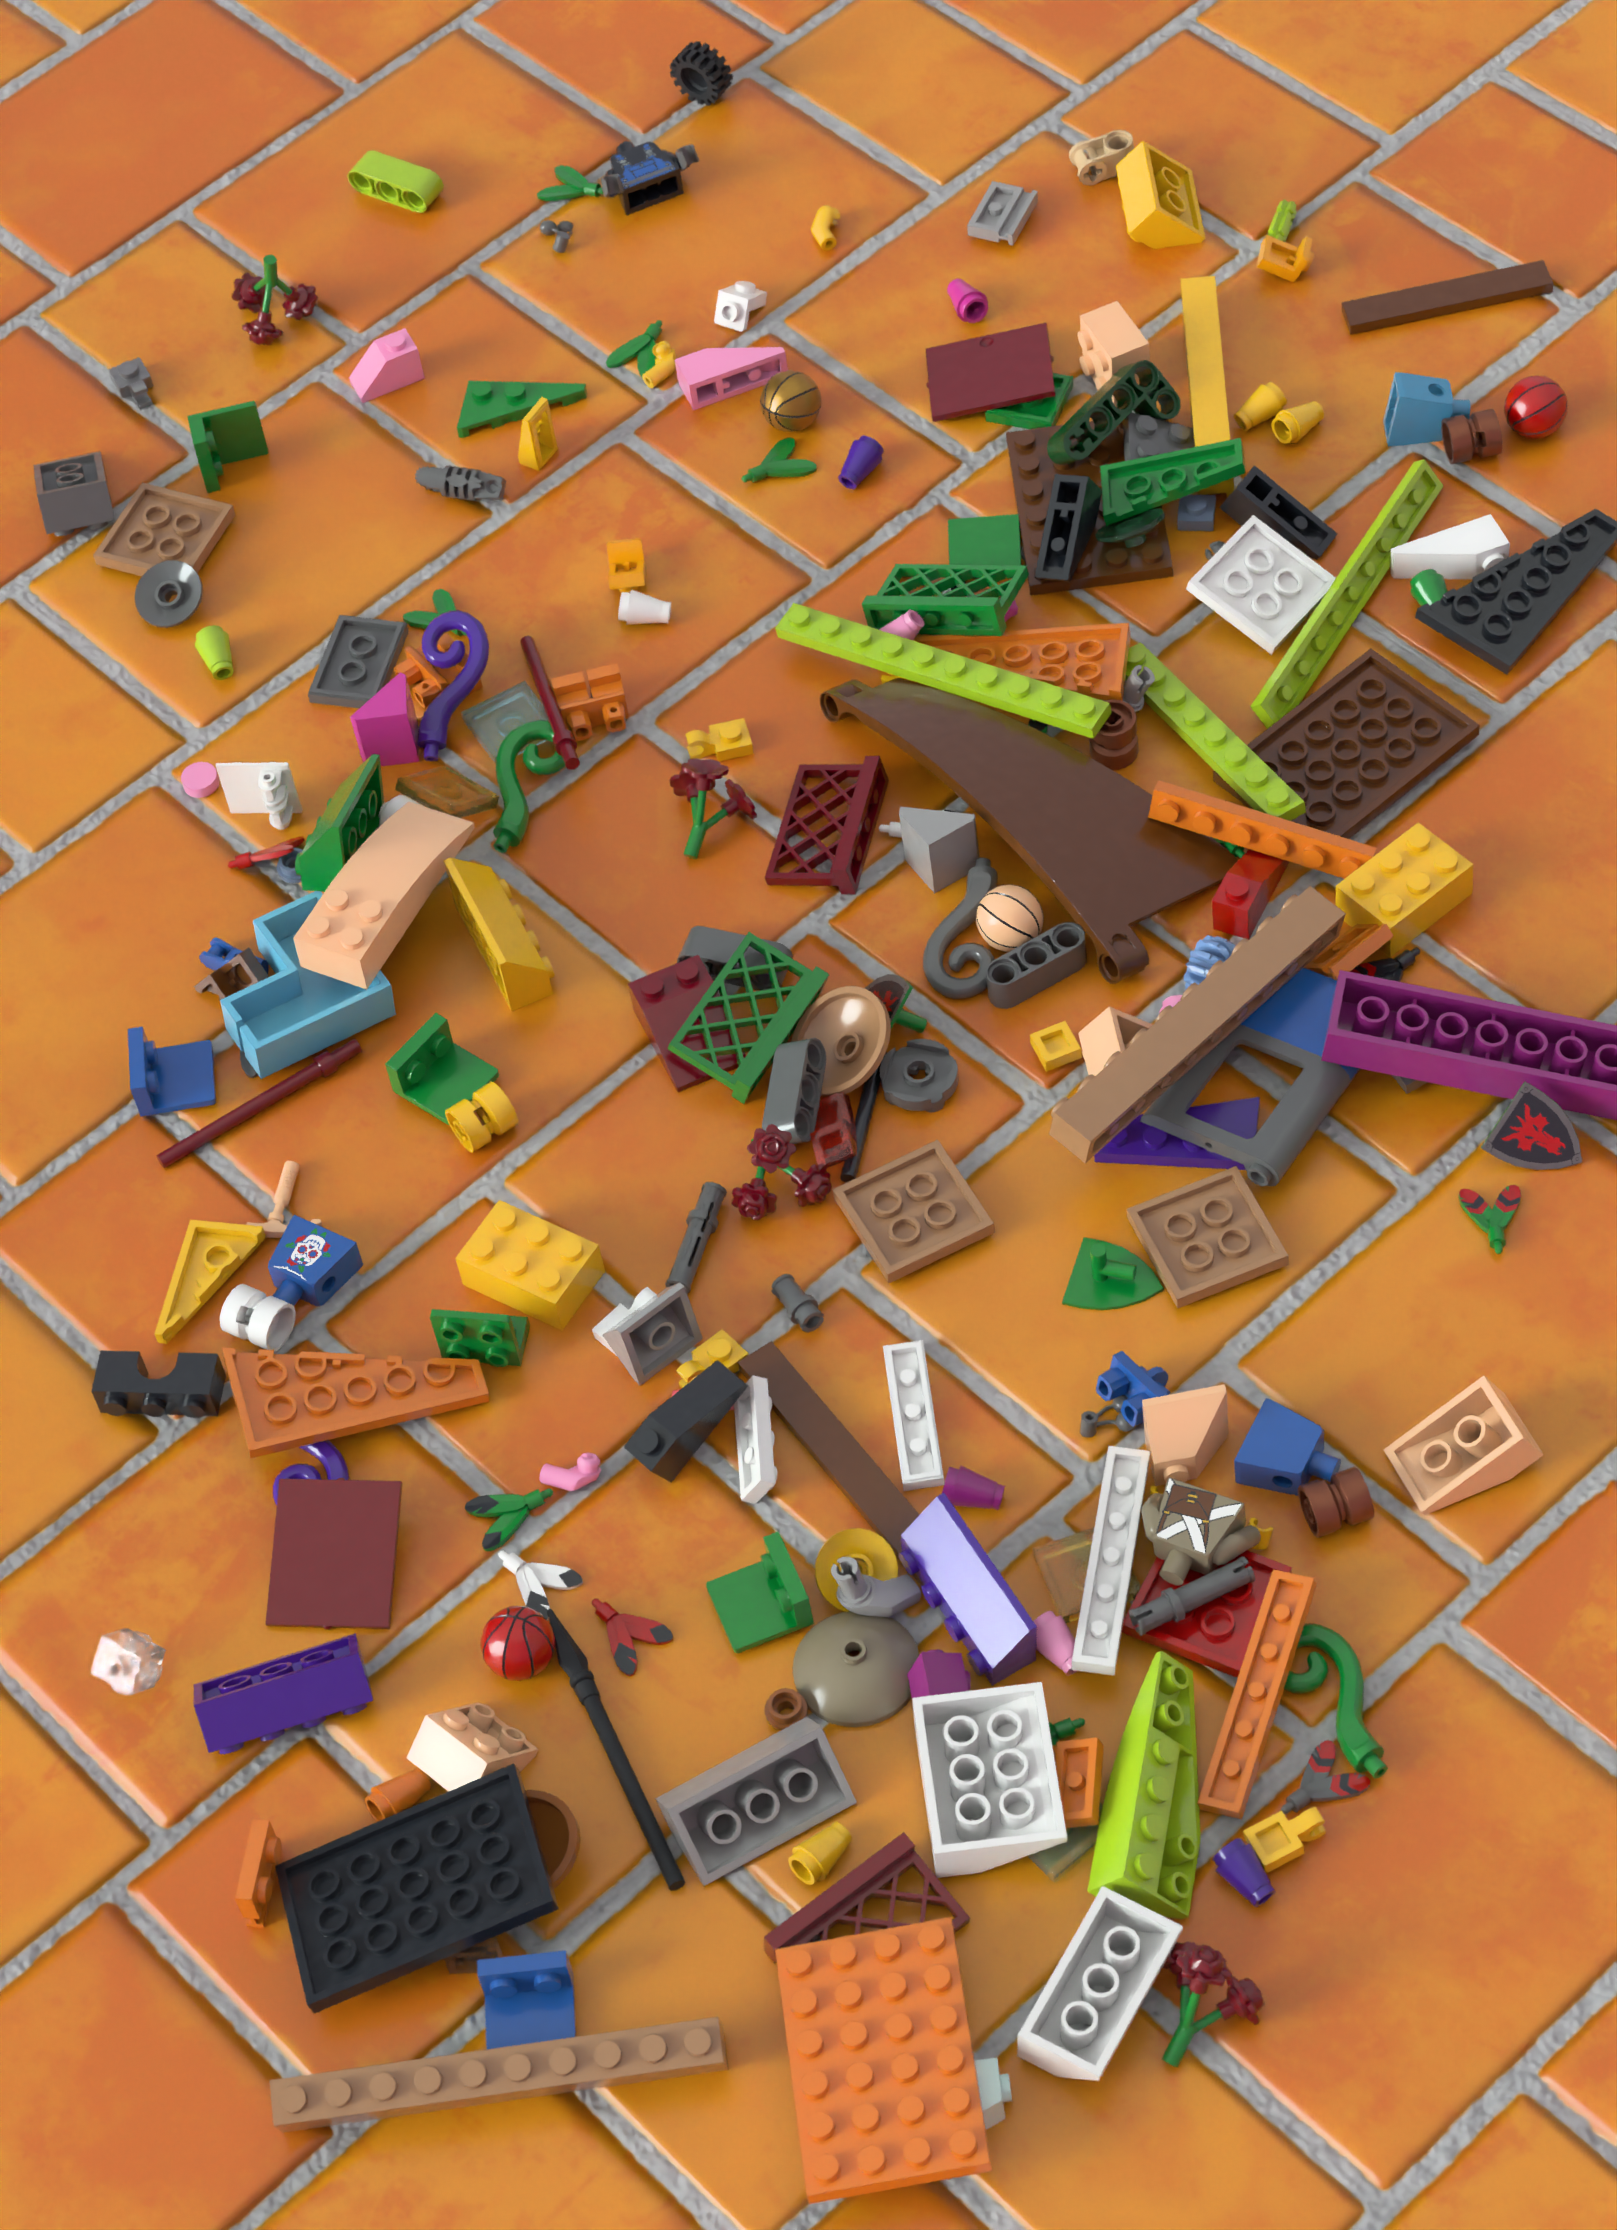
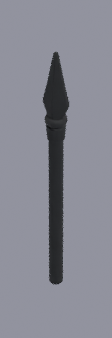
M548 1609L547 1613L556 1641L555 1647L559 1665L570 1677L569 1683L571 1688L574 1689L581 1704L587 1710L671 1891L678 1890L685 1885V1880L602 1705L593 1673L588 1670L587 1658L552 1609Z

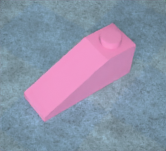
M783 347L706 348L675 359L679 385L693 410L766 385L775 374L788 371L786 353Z

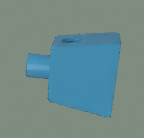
M1395 372L1383 419L1387 446L1442 441V419L1464 415L1469 419L1471 412L1470 401L1454 400L1450 382L1446 379Z

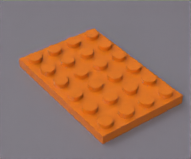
M948 1917L775 1949L806 2196L809 2204L992 2171L952 1918Z

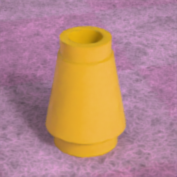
M1269 382L1266 385L1261 384L1238 412L1234 414V419L1242 430L1248 431L1250 428L1276 416L1279 411H1282L1283 407L1287 404L1286 397L1273 382Z
M1312 401L1279 411L1276 418L1272 421L1273 433L1282 443H1296L1323 420L1324 410L1318 402Z
M834 1822L795 1846L792 1850L793 1855L788 1859L793 1873L808 1885H812L816 1881H823L847 1846L852 1842L850 1832L841 1823Z

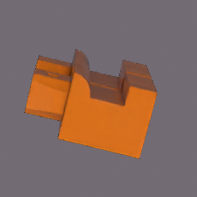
M444 633L438 641V650L440 652L448 651L454 640L447 633ZM422 645L417 649L408 646L405 648L407 659L393 669L395 676L400 672L406 675L408 686L417 681L421 682L412 689L417 702L425 709L459 675L467 663L469 655L465 652L459 664L448 669H442L433 666L426 660ZM481 678L470 694L483 688Z
M618 662L586 670L591 699H589L582 671L551 678L553 692L567 729L573 733L576 741L590 738L593 735L592 727L603 724L606 725L607 731L612 733L625 730L626 719L629 718Z

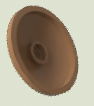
M845 986L829 991L818 998L806 1010L795 1028L791 1042L817 1038L822 1042L826 1051V1067L821 1090L822 1097H837L847 1094L861 1086L876 1071L885 1056L890 1040L891 1025L889 1013L879 997L869 990L857 986Z

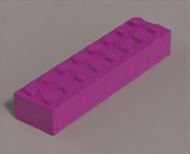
M1343 970L1339 971L1321 1061L1513 1099L1526 1081L1553 1099L1563 1110L1617 1120V1025Z

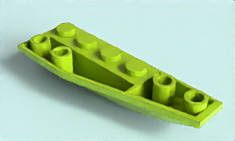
M1159 1651L1155 1654L1137 1695L1111 1771L1099 1821L1087 1892L1097 1897L1102 1886L1164 1917L1184 1919L1189 1917L1201 1841L1200 1814L1197 1804L1199 1793L1193 1671L1165 1652Z

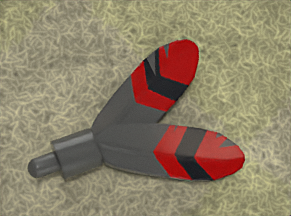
M1325 1740L1315 1747L1304 1771L1300 1788L1286 1798L1287 1803L1281 1807V1811L1284 1814H1288L1292 1810L1298 1812L1311 1801H1330L1358 1796L1369 1788L1371 1780L1367 1776L1358 1773H1345L1328 1777L1335 1760L1336 1750L1331 1740Z

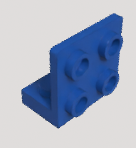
M143 1026L128 1029L130 1090L141 1117L209 1106L216 1103L213 1045L210 1040L156 1048L154 1040L148 1041Z
M566 1950L477 1960L478 1979L485 1995L486 2050L576 2037L574 1974Z

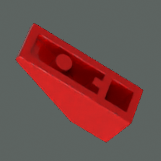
M1249 849L1226 873L1212 899L1213 929L1249 940L1289 861Z

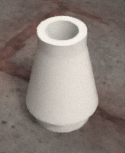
M631 589L630 593H621L618 620L626 621V625L669 624L672 603Z

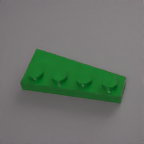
M1241 438L1100 466L1103 517L1106 526L1246 473L1244 448Z

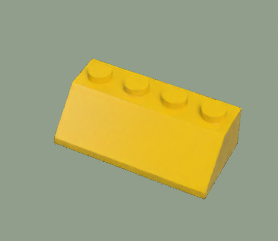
M451 857L443 860L456 909L511 1012L552 995L553 990L550 979L555 977L552 965L547 956L540 958L538 952L541 949L533 930L526 932L524 925H526L525 917L518 904L512 906L509 900L512 899V895L505 879L498 880L489 866Z

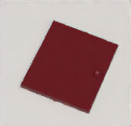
M1047 322L926 348L927 388L930 394L933 422L1056 396L1052 368L1054 358L1050 350Z
M338 1478L337 1480L279 1479L266 1614L267 1626L324 1628L325 1630L332 1628L390 1629L403 1484L401 1481L345 1480L344 1478Z

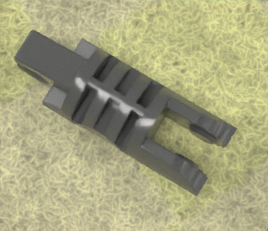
M423 466L418 471L416 470V474H414L416 475L417 483L427 490L441 492V495L444 497L472 501L503 500L506 480L502 477L482 472L481 470L455 466H445L444 468Z

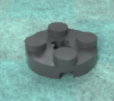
M929 1039L907 1041V1046L900 1048L898 1051L893 1048L885 1055L880 1066V1080L885 1099L889 1104L911 1111L926 1110L928 1112H937L941 1110L945 1105V1101L954 1094L958 1085L959 1074L956 1060L949 1055V1050L943 1044ZM919 1070L925 1071L926 1077L917 1080L910 1076V1074L917 1075Z

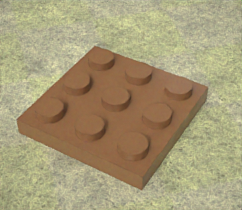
M142 482L94 553L96 565L143 576L147 570L158 563L176 560L190 565L198 573L234 518L235 511L233 505Z
M939 1140L931 1142L833 1189L835 1201L888 1283L995 1233L993 1221Z
M1237 1166L1127 1209V1219L1177 1309L1289 1265V1257Z

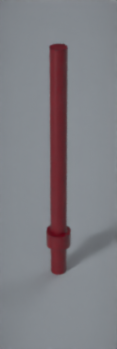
M525 636L520 640V645L554 734L552 741L555 750L562 756L566 768L574 770L580 765L576 753L577 743L575 737L567 729L533 637Z
M354 1038L331 1053L328 1051L321 1053L313 1058L314 1063L156 1155L158 1161L163 1168H166L318 1077H328L338 1071L337 1066L361 1053V1046Z

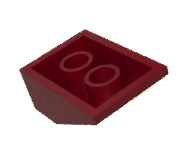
M699 955L628 983L634 1012L678 1093L713 1078L668 1050L672 1039L713 983ZM717 992L714 997H720L719 993ZM723 1005L706 1007L704 1010L707 1024L727 1021ZM699 1019L696 1021L694 1026L700 1025ZM729 1029L710 1032L714 1048L733 1045ZM703 1033L687 1035L681 1043L693 1051L706 1049ZM735 1054L716 1056L718 1067L726 1072L739 1067Z

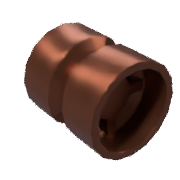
M1493 409L1473 412L1470 419H1467L1464 415L1442 419V440L1450 464L1470 461L1474 454H1477L1480 458L1501 454V429L1496 412Z
M1110 699L1105 702L1110 703L1112 713L1095 738L1089 739L1090 754L1092 759L1111 770H1118L1131 765L1137 758V719L1134 708L1128 703Z
M1355 1466L1334 1473L1331 1476L1330 1484L1325 1480H1314L1298 1487L1299 1500L1304 1516L1312 1533L1317 1538L1341 1529L1342 1521L1353 1526L1374 1518V1507L1370 1492L1362 1474Z

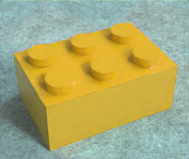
M1418 822L1335 886L1336 906L1346 913L1344 922L1351 927H1354L1356 924H1377L1379 927L1382 924H1387L1394 937L1379 949L1389 957H1392L1473 893L1474 864Z
M498 1200L455 1258L464 1286L563 1331L605 1273L598 1244L501 1200Z

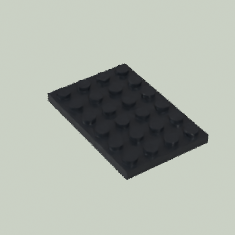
M511 1764L275 1866L307 2006L313 2014L559 1909L521 1774L515 1764Z

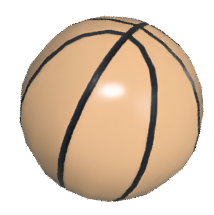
M998 886L989 891L978 905L976 925L983 939L993 948L1010 952L1039 936L1042 931L1044 915L1041 905L1029 890L1021 886Z

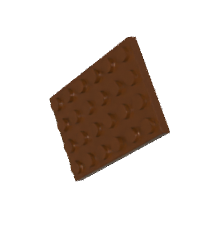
M1089 421L1091 428L1094 430V422ZM1123 421L1087 457L1066 465L1054 463L1047 452L1048 441L1063 425L1006 432L1024 558L1029 573L1030 595L1173 577V565L1162 505L1106 526L1103 517L1101 495L1096 525L1071 582L1035 579L1034 576L1055 474L1088 476L1102 490L1100 466L1125 461ZM1077 439L1071 440L1072 443L1078 441Z
M1369 649L1247 746L1305 801L1306 813L1293 819L1292 822L1350 839L1479 735L1480 725L1373 649ZM1213 771V781L1247 807L1253 809L1228 783Z

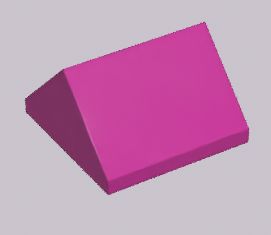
M400 672L350 716L362 762H365L372 754L380 755L381 766L419 762V746L417 745L418 720L406 675Z

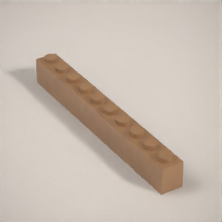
M1311 886L1299 896L1293 894L1284 903L1281 912L1274 918L1271 916L1267 917L1260 924L1256 934L1251 939H1242L1225 962L1217 961L1199 985L1197 983L1191 984L1183 993L1181 1001L1174 1007L1171 1005L1166 1006L1156 1018L1155 1024L1148 1030L1145 1028L1140 1029L1132 1038L1129 1047L1122 1053L1120 1051L1114 1052L1106 1061L1103 1070L1096 1076L1093 1074L1088 1075L1078 1087L1077 1093L1070 1099L1067 1097L1062 1098L1051 1112L1053 1120L1049 1135L1084 1163L1088 1162L1332 943L1340 934L1346 913Z
M719 2017L274 2079L270 2080L273 2126L284 2133L728 2070L723 2024Z

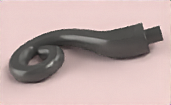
M978 858L976 866L968 871L964 899L934 930L924 950L923 970L928 982L934 990L952 999H965L982 993L987 988L986 968L995 960L990 950L983 945L965 943L953 949L949 956L948 964L951 970L958 972L963 968L965 962L972 960L979 963L978 971L971 977L959 979L948 975L943 967V956L950 943L976 921V912L980 901L989 891L997 887L998 873L991 867V861L988 858Z

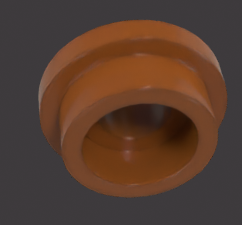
M789 1688L775 1691L765 1704L766 1719L772 1727L778 1730L789 1727L807 1717L808 1714L805 1698L800 1693ZM786 1708L794 1710L792 1713L787 1715L780 1714V1712Z

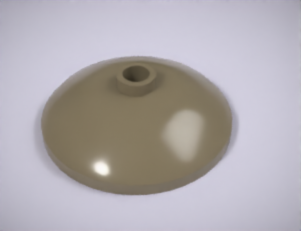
M851 1611L841 1612L819 1622L800 1642L793 1661L795 1687L797 1692L805 1698L808 1709L829 1723L845 1727L874 1725L898 1713L912 1698L907 1674L918 1658L919 1650L908 1630L891 1617L866 1616ZM851 1651L861 1652L858 1656L850 1657L847 1655Z

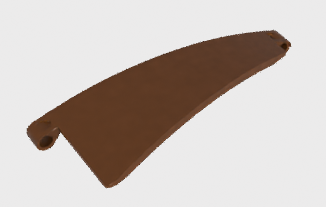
M902 678L890 680L874 688L852 679L824 691L820 695L821 710L829 721L836 723L855 715L864 725L879 733L913 757L977 812L1027 863L1071 917L1088 933L1096 949L1099 971L1110 984H1116L1143 971L1146 965L1149 964L1148 953L1130 926L1220 884L1229 869L1238 861L1231 852L1212 837L1148 818L1153 795L1065 743L1007 715L968 699Z

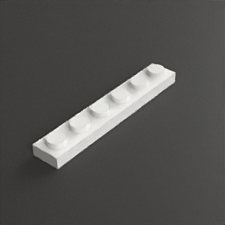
M1108 1446L1072 1657V1670L1115 1676L1150 1462V1451Z

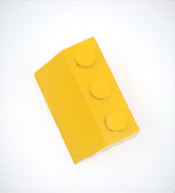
M1141 141L1116 165L1118 186L1121 192L1122 207L1125 213L1129 236L1134 241L1142 242L1152 249L1201 243L1206 237L1192 170L1145 141Z

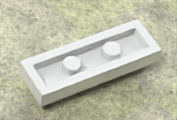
M753 1375L746 1382L748 1385L746 1390L734 1403L741 1501L756 1504L774 1487L778 1473L776 1466H774L773 1458L775 1435L771 1431L770 1412L772 1399L768 1394V1382L766 1378Z

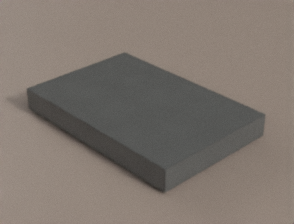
M339 615L308 692L310 703L361 708L389 683L393 668L397 663L409 632L407 623Z

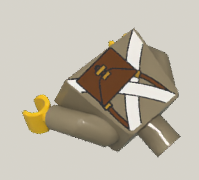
M1170 1477L1167 1480L1164 1494L1158 1493L1156 1486L1150 1487V1497L1141 1510L1145 1534L1153 1542L1154 1554L1158 1558L1165 1560L1160 1576L1165 1581L1174 1585H1182L1189 1570L1207 1575L1213 1572L1218 1565H1225L1250 1548L1256 1550L1266 1549L1269 1546L1274 1529L1271 1526L1267 1529L1258 1528L1259 1521L1254 1517L1249 1520L1248 1526L1245 1527L1244 1503Z

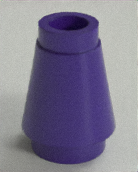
M861 436L859 440L852 442L841 473L838 476V480L842 485L849 489H856L858 484L882 462L884 449L880 443L868 436Z
M1241 1838L1228 1843L1213 1857V1861L1218 1866L1216 1872L1250 1901L1254 1907L1263 1904L1275 1893V1889L1272 1887L1252 1845H1246Z

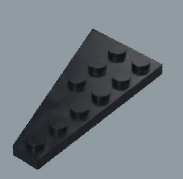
M1595 508L1563 526L1556 535L1547 540L1544 538L1533 543L1531 549L1520 555L1516 553L1476 575L1469 584L1458 590L1453 588L1444 593L1442 599L1431 605L1427 603L1417 609L1415 618L1508 675L1617 544V521Z

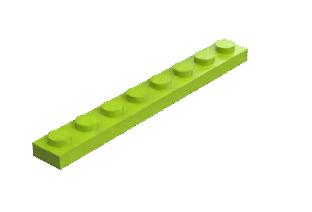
M1141 642L1129 648L1125 680L1127 681L1134 667L1141 665V671L1138 676L1144 666L1154 673V682L1143 695L1144 702L1254 810L1289 821L1306 813L1305 801Z

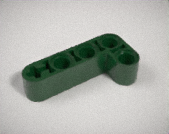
M1142 360L1124 366L1050 438L1047 444L1048 455L1054 463L1059 465L1082 460L1132 411L1166 421L1174 418L1179 413L1181 407L1180 398L1152 362ZM1135 373H1136V374L1138 375V377H1139V382H1140L1139 385L1137 384V382H1136V380H1135ZM1112 395L1117 400V408L1112 402ZM1156 401H1158L1161 406V412L1157 409ZM1090 418H1091V419L1093 420V422H1094V426H1095L1094 430H1093V429L1091 428V426H1090V423H1089V419H1090ZM1072 439H1077V440H1078V441H1075V442H1073V443L1071 442Z

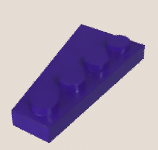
M1260 1097L1190 1107L1186 1114L1240 1137L1250 1139L1258 1131ZM1143 1114L1135 1118L1094 1155L1095 1162L1216 1169H1230L1237 1166L1239 1170H1246L1245 1166L1239 1162L1215 1152H1209L1203 1147L1141 1122Z

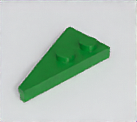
M468 381L457 425L459 438L470 436L469 429L490 424L492 429L510 421L522 420L541 397L548 399L549 405L559 401L562 402L563 407L574 404L578 400L586 399V384Z

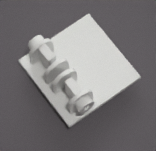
M288 762L216 763V769L230 813H270V824L278 830H284L289 826L292 813H302L301 803Z

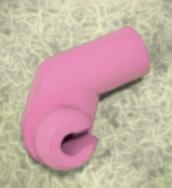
M583 1453L577 1459L578 1465L570 1469L545 1463L541 1469L539 1481L540 1483L564 1490L576 1491L597 1480L601 1472L599 1457L593 1453Z

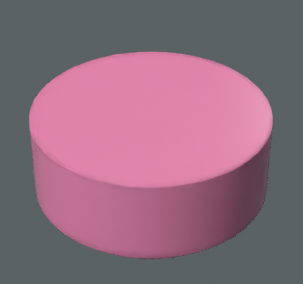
M196 762L184 769L181 774V782L189 796L202 798L216 791L219 786V777L216 768L212 764Z

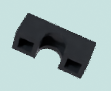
M101 1350L92 1386V1394L100 1412L113 1416L124 1414H146L151 1417L185 1415L190 1418L218 1416L226 1374L218 1354L178 1353L176 1366L170 1374L159 1379H148V1371L140 1351Z

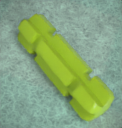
M1284 199L1279 202L1276 209L1277 212L1268 230L1269 236L1286 242L1292 221L1297 213V205L1294 201L1288 202Z

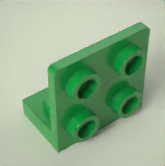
M255 401L187 416L207 493L221 490L218 476L224 475L222 465L269 453Z
M437 1013L385 1063L393 1092L447 1125L449 1123L445 1115L446 1109L462 1099L472 1101L473 1092L489 1082H494L499 1077L497 1068L453 1043L447 1019Z
M438 1309L431 1310L430 1320L442 1358L479 1359L480 1363L490 1364L495 1367H505L507 1365L521 1366L530 1329L528 1317Z
M779 1531L763 1537L766 1554L760 1556V1562L706 1583L709 1596L735 1653L746 1651L814 1624L808 1595Z

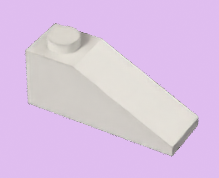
M1489 514L1391 548V575L1393 578L1412 579L1424 570L1434 569L1437 574L1443 575L1444 579H1473L1476 575L1509 557L1510 543L1492 515Z

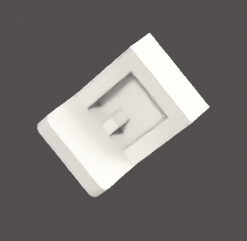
M737 281L736 284L719 290L714 322L737 331L746 330L749 311L766 305L767 292L755 289L756 285L747 281Z

